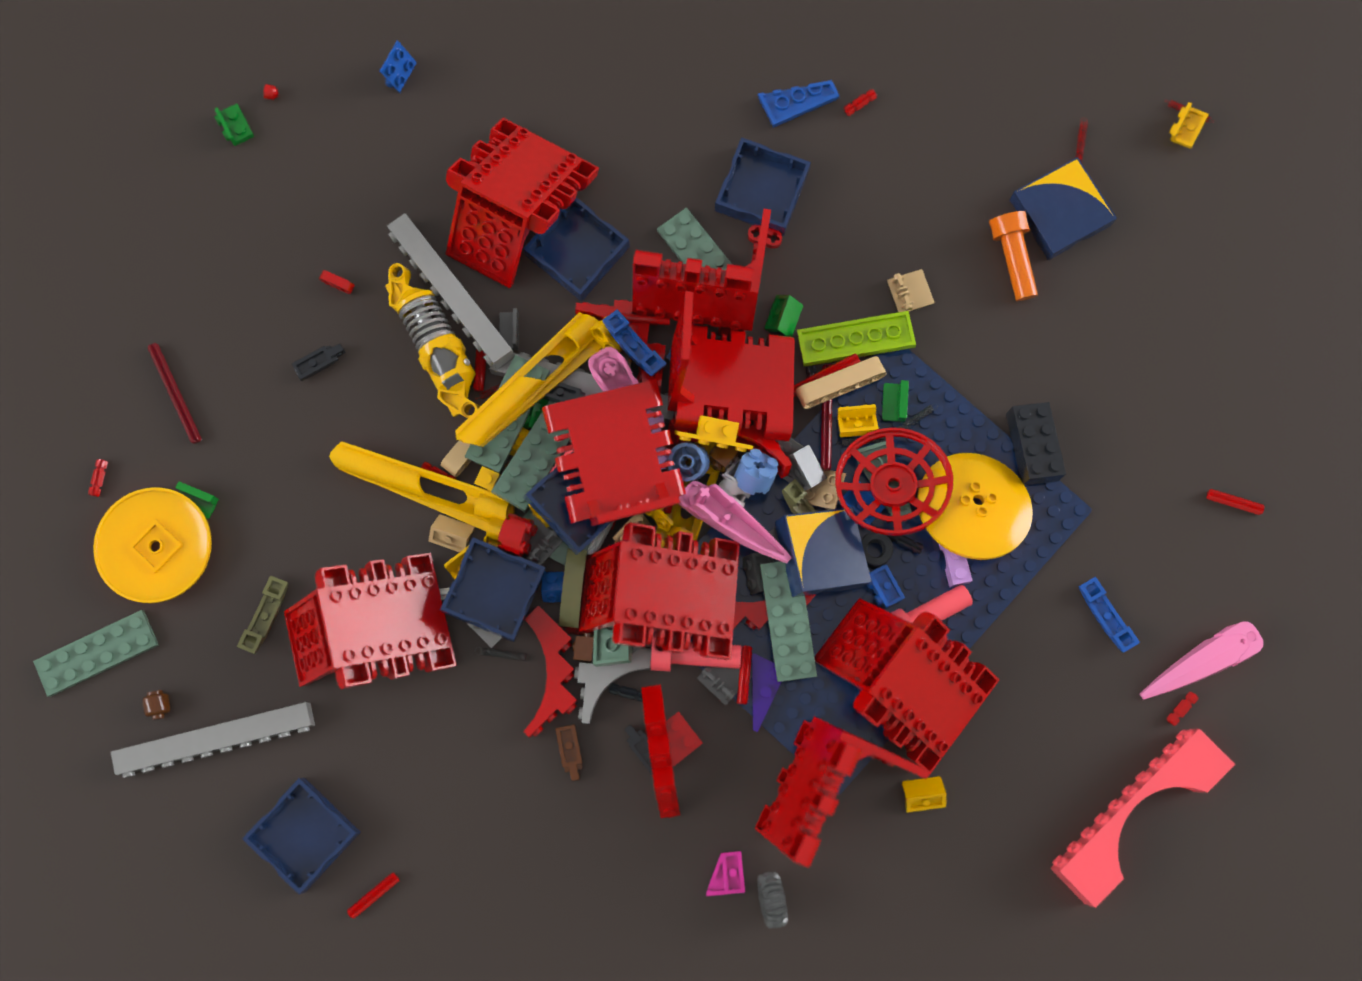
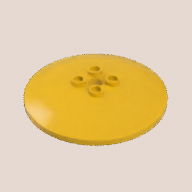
M959 453L947 456L953 472L951 499L942 515L934 523L926 527V530L941 546L965 558L976 560L995 559L1013 551L1026 537L1032 522L1031 499L1023 482L1010 468L991 457L976 453ZM940 460L930 467L934 478L946 476ZM926 474L924 475L922 480L928 479ZM947 483L935 486L933 498L928 506L937 511L940 509L945 499ZM929 487L919 488L917 499L924 502L928 495ZM973 498L980 499L982 505L975 504ZM924 512L919 514L923 523L932 518Z
M166 488L140 489L119 499L102 517L94 538L95 564L104 582L120 596L140 603L168 601L190 589L204 572L211 553V532L205 515L188 497ZM158 541L160 548L158 551L153 552L151 546L154 542Z

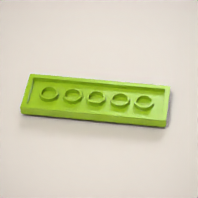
M909 311L797 330L804 367L840 361L853 354L863 357L916 347Z

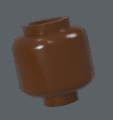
M163 690L146 693L147 696L142 699L144 715L152 717V720L164 719V714L171 711L169 695L163 693Z

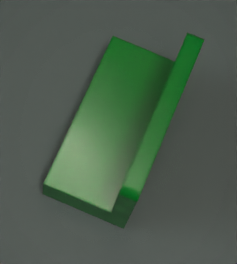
M776 295L764 329L768 332H780L784 336L792 337L803 304L790 295Z
M901 380L899 384L884 383L883 421L905 422L907 419L909 381Z
M178 481L175 488L180 491L179 493L191 499L201 509L206 519H210L219 498Z

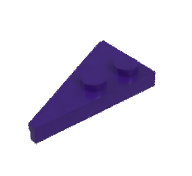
M753 653V730L758 732L781 682H777L775 664Z

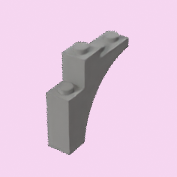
M639 648L632 654L631 663L599 667L589 663H579V667H575L574 679H578L579 684H585V687H581L580 699H584L583 707L579 708V719H582L583 724H591L596 703L609 685L628 673L638 670H650L652 649Z

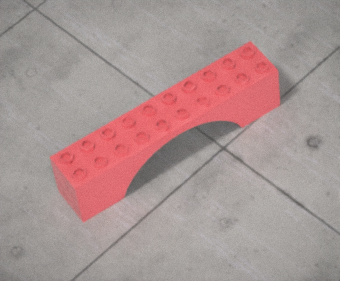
M1183 729L1176 735L1177 740L1173 744L1169 743L1162 750L1163 754L1159 758L1155 757L1149 763L1150 767L1135 777L1137 781L1132 786H1126L1121 792L1123 795L1118 800L1114 799L1107 806L1109 809L1104 814L1100 813L1094 819L1095 823L1091 827H1086L1080 833V839L1077 842H1071L1066 848L1068 851L1063 856L1059 855L1053 860L1052 863L1054 865L1050 869L1085 905L1096 908L1124 879L1118 859L1119 837L1126 818L1139 802L1159 790L1171 787L1208 793L1235 765L1201 729Z

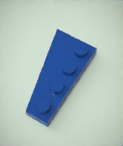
M832 80L808 84L805 87H791V89L783 91L781 89L774 90L772 93H758V99L773 128L839 99L840 96Z

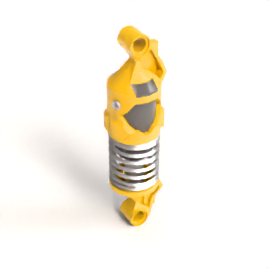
M400 263L392 264L388 273L389 283L385 285L389 293V306L397 311L400 319L404 320L403 324L407 326L406 330L410 332L409 336L413 338L412 342L416 344L415 348L418 349L417 352L420 355L418 360L423 369L429 373L438 390L437 398L444 405L448 406L453 417L461 414L469 418L471 416L469 415V409L474 406L476 411L480 405L468 399L470 386L476 373L465 354L466 348L461 339H458L455 333L451 331V326L448 325L445 314L441 312L442 309L438 306L439 303L436 301L434 293L430 290L409 286L411 279L410 270ZM403 270L402 275L397 277L398 272ZM415 318L409 323L406 322L408 319ZM418 324L414 328L410 329V326Z

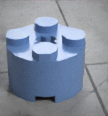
M692 442L676 445L672 448L667 460L674 461L675 464L668 467L669 471L680 468L682 480L686 482L700 479L710 467L709 455L705 448L700 444ZM687 457L692 460L691 466L685 463Z
M751 449L750 452L742 456L735 472L734 478L738 481L737 486L751 495H755V492L766 494L770 490L778 472V461L762 453L759 449Z

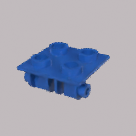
M396 41L379 71L386 78L385 85L390 88L393 86L400 93L417 62L401 43Z

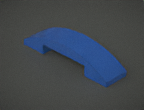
M618 309L602 320L619 346L647 374L653 376L667 365L655 350L651 351L631 329L630 323Z
M1096 576L1079 586L1088 607L1098 623L1122 653L1140 643L1129 626L1125 625L1106 597V591Z

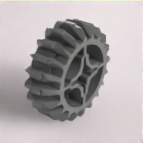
M776 872L763 873L758 876L757 880L763 919L768 928H780L785 926L788 920L782 883Z

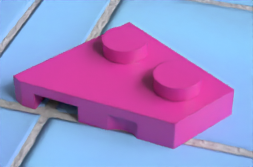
M741 851L720 854L706 896L745 893Z

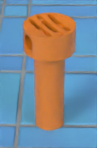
M1015 211L991 219L989 224L993 240L1002 242L1015 300L1023 301L1038 296L1023 235L1030 231L1026 212Z

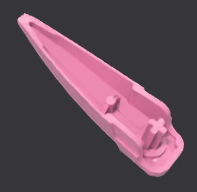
M605 347L593 354L588 360L591 374L602 391L638 383L637 379L632 375L633 372L626 359L615 348Z
M693 481L685 487L686 494L678 496L680 501L678 504L732 540L784 563H787L792 558L756 519L717 484L704 485L701 482Z
M1240 622L1227 626L1213 635L1212 638L1204 640L1151 682L1140 693V696L1145 700L1162 695L1217 674L1230 666L1234 667L1261 651L1263 639L1255 626L1249 622Z

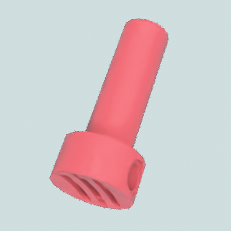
M960 584L908 613L899 608L891 612V614L913 623L922 612H930L943 621L971 606L973 601L966 587Z
M656 631L653 632L651 671L671 672V664L740 669L741 645H732L730 660L701 657L699 652L693 650V642H690L689 648L683 650L682 653L663 651L661 646L656 645Z

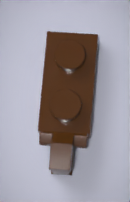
M573 724L555 728L562 767L565 772L570 771L571 781L580 780L578 770L583 769V762L576 726Z

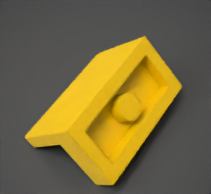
M940 776L902 782L907 813L946 807V791Z

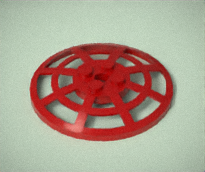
M883 428L866 433L849 445L838 462L835 487L842 508L857 524L875 533L900 536L923 530L942 515L951 499L953 472L943 450L930 438L909 429ZM886 437V448L875 451L866 458L857 450L872 440ZM894 437L909 438L924 446L918 454L907 449L894 448ZM930 450L942 463L946 476L934 478L930 466L924 460ZM895 454L903 455L913 460L908 465L895 462ZM852 455L860 463L854 473L853 483L841 482L843 469ZM887 455L888 463L882 464L878 468L871 463L872 460ZM918 465L924 469L928 479L917 480L913 471ZM864 468L872 474L870 483H859L860 475ZM891 481H896L899 483V486L891 488L888 484ZM947 483L945 499L940 509L937 511L928 506L933 498L935 486ZM929 487L928 495L924 502L914 497L917 488ZM842 490L854 491L855 498L863 509L857 516L847 506ZM860 491H871L875 500L868 506L862 499ZM908 503L917 508L909 514L900 515V507ZM881 504L892 507L893 516L882 515L875 512V510ZM922 512L932 517L920 526L902 530L901 521L912 519ZM871 515L883 521L893 522L894 530L876 528L863 521Z

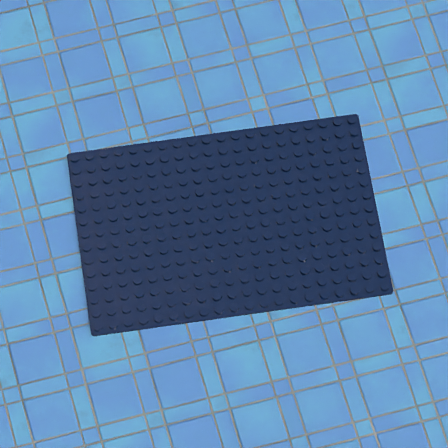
M910 349L872 355L870 358L877 356L887 372L886 376L832 399V471H836L842 454L849 447L842 445V439L850 440L851 438L861 437H840L837 423L838 408L875 404L879 429L902 426L904 422L882 420L884 383L899 384L901 380L909 381L908 409L905 423H908L906 421H910L909 419H912L914 415L917 416V413L920 414L919 412L923 409H927V406L930 407L931 405L932 409L935 410H931L932 413H929L928 416L921 417V420L916 424L913 422L914 425L907 429L921 433L933 440L946 456L959 453L985 455L1000 461L1020 478L1012 439ZM822 410L794 439L804 447L807 445L811 447L820 466ZM894 437V448L907 449L918 454L924 446L909 438ZM877 443L864 444L858 449L874 445ZM931 450L924 458L930 467L939 461L938 457ZM895 454V462L908 465L913 460L909 457ZM852 455L843 469V473H846L844 482L853 483L854 473L859 465ZM920 465L913 471L917 480H922L926 474ZM862 471L859 481L861 483H870ZM776 474L772 486L766 494L755 492V495H750L749 498H745L743 501L745 503L743 508L768 532L774 529L775 521L784 515L793 514L782 493V489L789 482ZM1060 480L1057 482L1025 485L1032 504V522L1026 537L1018 547L1002 557L988 560L967 558L972 582L964 586L969 591L973 604L942 621L950 629L946 635L947 640L959 641L970 649L1092 511L1091 507ZM917 488L916 494H915V496H914V497H916V498H917V495H918V489H919V488ZM842 490L843 496L848 490ZM973 498L975 504L982 505L980 499ZM837 501L835 509H842V506ZM909 503L911 511H915L917 508ZM812 505L816 511H825L823 507ZM886 507L880 513L882 515L891 516L887 511ZM920 515L906 521H901L902 530L911 529L923 524ZM876 518L870 524L876 528L894 530L893 522ZM857 524L861 539L864 535L872 532ZM712 527L699 540L698 554H700L703 542L709 543L714 538L732 539ZM926 528L904 535L913 539L915 543L919 542L924 545L920 554L912 552V549L908 550L895 544V541L892 542L893 554L886 564L904 594L905 599L883 609L889 613L899 608L908 613L955 588H949L945 572L946 560L944 553L940 550L938 542L929 534ZM740 544L735 601H764V592L754 595L750 594V590L747 587L746 572L743 569L742 558L757 552ZM869 544L867 548L869 555L878 557L882 554L880 544ZM868 567L869 572L877 569ZM865 585L858 589L824 591L818 593L806 607L814 657L859 598L879 607L874 599L876 594L873 589L870 590ZM744 618L733 630L732 645H741V650L742 646H751L752 655L755 653L774 663L768 621L758 631L756 628L752 630L745 623L747 620ZM751 658V669H750V675H751V676H752V658ZM816 662L817 677L781 682L761 724L794 756L798 747L793 743L804 720L811 723L814 716L880 747H883L889 740L884 735L883 725L874 726L854 708V700L861 690ZM698 666L702 671L706 668L704 666ZM751 678L749 681L748 703L739 705L753 717ZM738 693L733 697L736 702ZM867 756L858 760L851 776L845 774L837 795L846 789L870 762L871 757Z

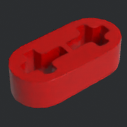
M753 225L749 228L748 239L750 242L758 243L759 235L757 238H754L752 233L759 231L760 234V225ZM768 228V238L765 247L778 248L782 243V234L778 230ZM773 236H777L775 243H772L770 239Z
M323 270L319 277V280L347 294H351L355 287L350 281L326 270Z

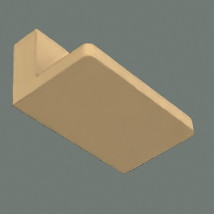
M440 514L431 526L428 541L461 552L468 546L469 538L475 527Z

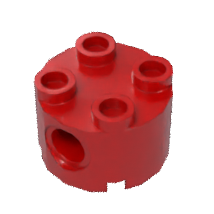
M509 513L507 516L510 519L504 520L498 536V541L501 542V545L497 546L500 550L515 553L519 557H522L524 554L529 555L528 552L532 547V544L529 542L531 536L534 537L536 535L538 526L534 525V520L522 518L517 514Z

